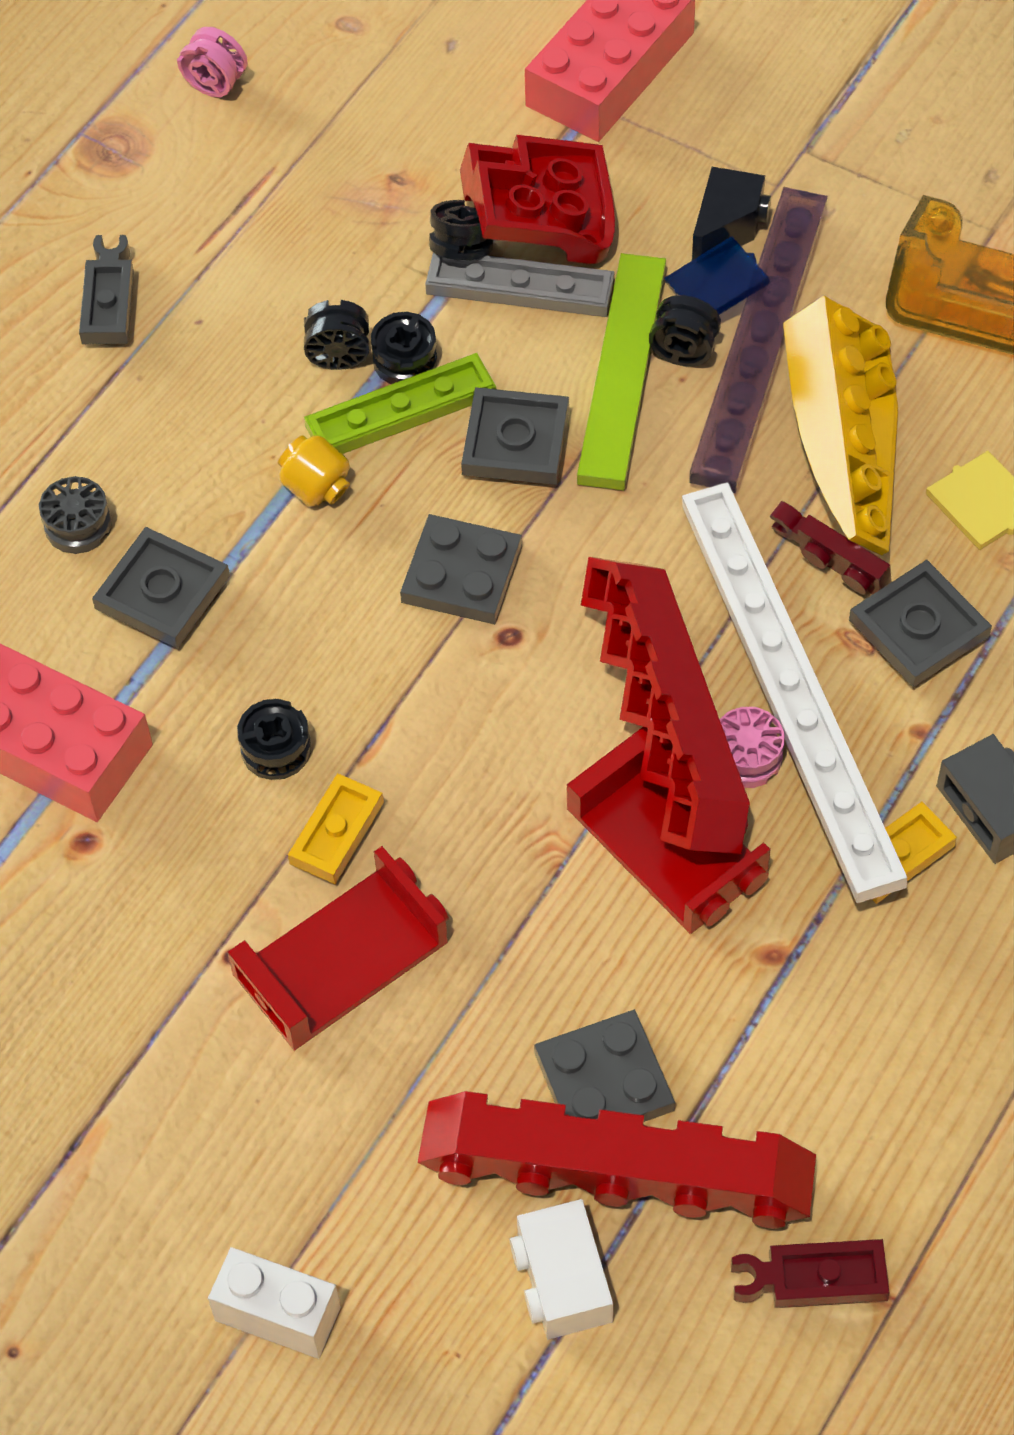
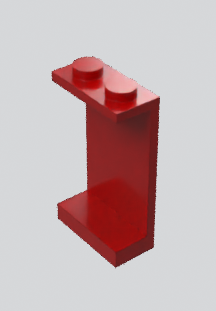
M642 727L567 784V810L691 935L703 924L711 926L718 922L726 914L732 901L743 893L745 895L753 894L765 883L769 875L768 867L771 849L763 842L752 852L743 844L741 854L692 851L660 840L669 788L639 779L648 731L646 727Z
M383 846L374 851L376 872L267 947L255 953L244 940L227 952L233 976L294 1051L448 943L446 921L449 920L444 906L433 894H429L426 897L416 886L417 879L410 866L400 857L394 860Z

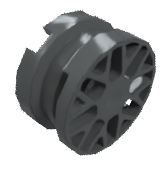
M67 477L54 482L42 493L39 502L40 516L44 524L46 537L53 547L66 553H84L100 546V540L104 535L109 536L112 527L105 492L98 483L84 477ZM77 482L78 489H71L72 483ZM54 489H57V490H59L61 493L58 494V495H55V492H54L53 490H54Z

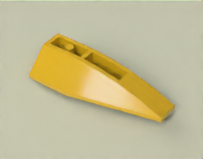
M823 296L783 322L792 401L812 472L830 510L847 538L882 556L889 552L898 420V402L895 388L897 381L892 367L891 340L887 331L882 326L870 322L854 313L850 308Z

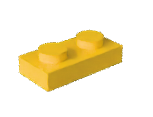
M337 773L288 853L289 864L336 884L383 805V793Z
M923 801L885 827L907 875V881L954 848L957 836ZM891 893L873 898L872 900L877 904Z

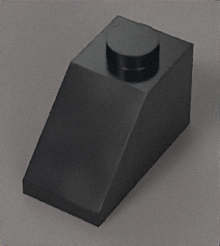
M711 167L693 233L692 265L702 266L754 240L758 223H767L771 206V195L764 194L765 175Z

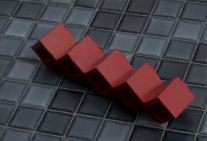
M588 557L581 606L608 612L600 662L628 669L619 720L648 728L639 779L669 788L660 840L692 851L741 854L744 835L748 827L747 816L750 802L666 570L638 563Z
M468 1091L428 1102L417 1163L437 1172L438 1178L446 1183L466 1185L471 1182V1179L497 1174L515 1183L518 1191L533 1196H543L548 1194L551 1189L573 1184L593 1194L595 1201L612 1207L625 1206L628 1200L652 1195L673 1206L675 1213L691 1218L703 1217L707 1211L731 1206L752 1217V1222L757 1226L769 1229L782 1228L786 1225V1222L810 1217L816 1154L781 1134L757 1131L756 1141L735 1139L722 1135L723 1126L678 1120L677 1129L675 1130L662 1129L644 1125V1115L600 1109L598 1119L569 1116L565 1113L566 1105L527 1099H521L520 1108L518 1109L487 1105L488 1094Z

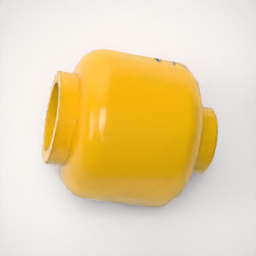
M304 435L299 436L286 448L278 460V464L282 467L279 473L281 483L307 506H317L325 500L332 505L342 497L350 486V483L345 479L350 468L349 460L322 436H311L309 438H306Z

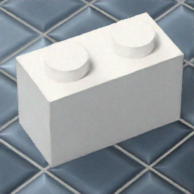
M579 1199L518 1215V1236L509 1238L517 1271L527 1269L532 1284L531 1289L524 1290L532 1324L542 1322L546 1338L549 1340L613 1323V1301L583 1200Z
M230 1247L208 1296L215 1321L317 1359L322 1354L341 1309L335 1284Z

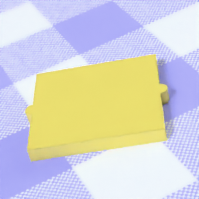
M986 451L962 467L959 465L954 466L952 473L926 489V495L979 550L1005 534H1014V476L989 451Z

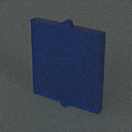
M732 236L664 278L666 284L675 295L699 298L709 303L719 315L771 283L766 273L757 265L754 253H747Z

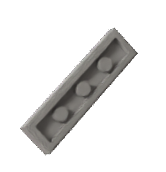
M433 252L425 286L427 295L607 317L614 285V271L488 255L474 260H453L441 257Z

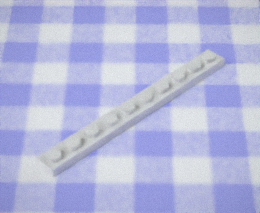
M722 483L683 495V510L771 710L784 730L785 742L856 903L907 888V875L729 483Z

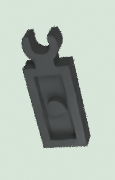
M96 235L93 241L96 260H86L79 328L81 343L128 344L134 278L132 259L128 260L130 257L128 240L126 235H120L119 245L113 249H106L102 235Z

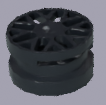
M449 200L434 205L430 210L431 227L434 228V232L429 234L430 250L436 255L453 260H474L490 254L493 249V239H484L482 237L476 208L465 206V200Z
M687 295L668 297L658 307L657 320L652 325L649 333V344L658 356L672 364L685 367L699 366L706 363L712 355L714 338L718 335L721 328V318L709 303L699 298Z
M326 300L316 303L308 309V316L304 317V352L310 362L322 368L341 370L355 367L367 358L369 354V340L367 338L369 333V316L361 306L345 300H341L340 305H329V301Z
M397 312L383 317L374 326L371 333L374 370L381 379L389 384H394L412 377L413 373L418 375L419 373L436 368L435 329L429 320L416 313Z
M267 699L251 705L242 714L237 725L238 742L242 759L248 770L258 777L278 780L297 774L307 764L311 754V741L308 732V722L302 710H296L289 701ZM300 756L303 760L298 761L296 759ZM290 765L296 766L295 768L289 770ZM260 766H264V767H265L262 772L259 771V769H260L259 767H260ZM286 766L287 772L279 773L278 767ZM271 770H274L276 774H268V773H269Z

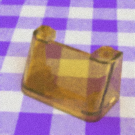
M923 195L900 234L886 295V309L889 316L895 322L904 326L1014 355V254L959 240L963 226V218L960 211L950 202Z

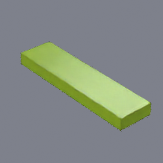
M474 353L304 417L305 427L310 436L324 437L344 454L472 406L475 387L496 389V385L478 353Z

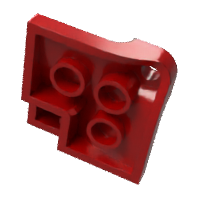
M517 134L512 148L468 143L460 167L464 200L474 203L484 239L559 247L565 251L568 262L597 264L606 259L615 233V214L603 145Z

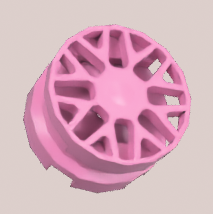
M214 27L198 29L192 36L190 43L182 49L181 55L177 59L178 69L184 79L192 87L211 97L227 95L248 65L247 56L240 44L226 32Z
M740 707L728 711L720 718V722L744 788H756L767 784V780L774 774L777 776L782 765L784 730L779 720L770 712L757 707ZM773 722L777 727H769V726H770L771 723Z

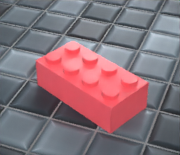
M586 0L525 68V106L599 142L693 35L695 0Z
M0 644V774L98 823L153 746L145 714Z

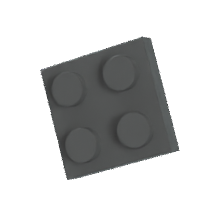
M475 387L461 462L462 475L557 485L569 412V397Z
M429 514L400 591L401 603L495 625L522 548V535Z
M145 527L93 596L94 608L178 649L230 577L227 564Z
M928 560L923 561L851 608L849 621L912 687H915L990 637L992 625Z
M635 1009L534 1044L535 1056L553 1100L556 1104L566 1105L565 1113L569 1116L598 1119L600 1109L644 1115L645 1122L675 1111V1101Z

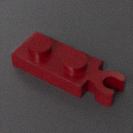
M781 501L770 515V518L775 521L772 529L781 536L798 542L801 553L806 560L818 568L825 569L827 566L842 575L841 578L845 584L860 594H865L868 591L873 595L892 582L891 566L889 563L855 542L850 541L847 537L813 516L808 515L805 518L798 510L784 501Z
M883 1239L770 1246L769 1262H762L751 1254H739L731 1258V1272L745 1271L754 1277V1282L749 1285L734 1286V1300L742 1303L755 1301L763 1292H773L775 1308L888 1301L890 1294Z

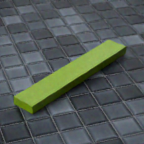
M625 253L620 255L577 472V485L625 490L651 351L649 333L657 319V310L666 271V258Z

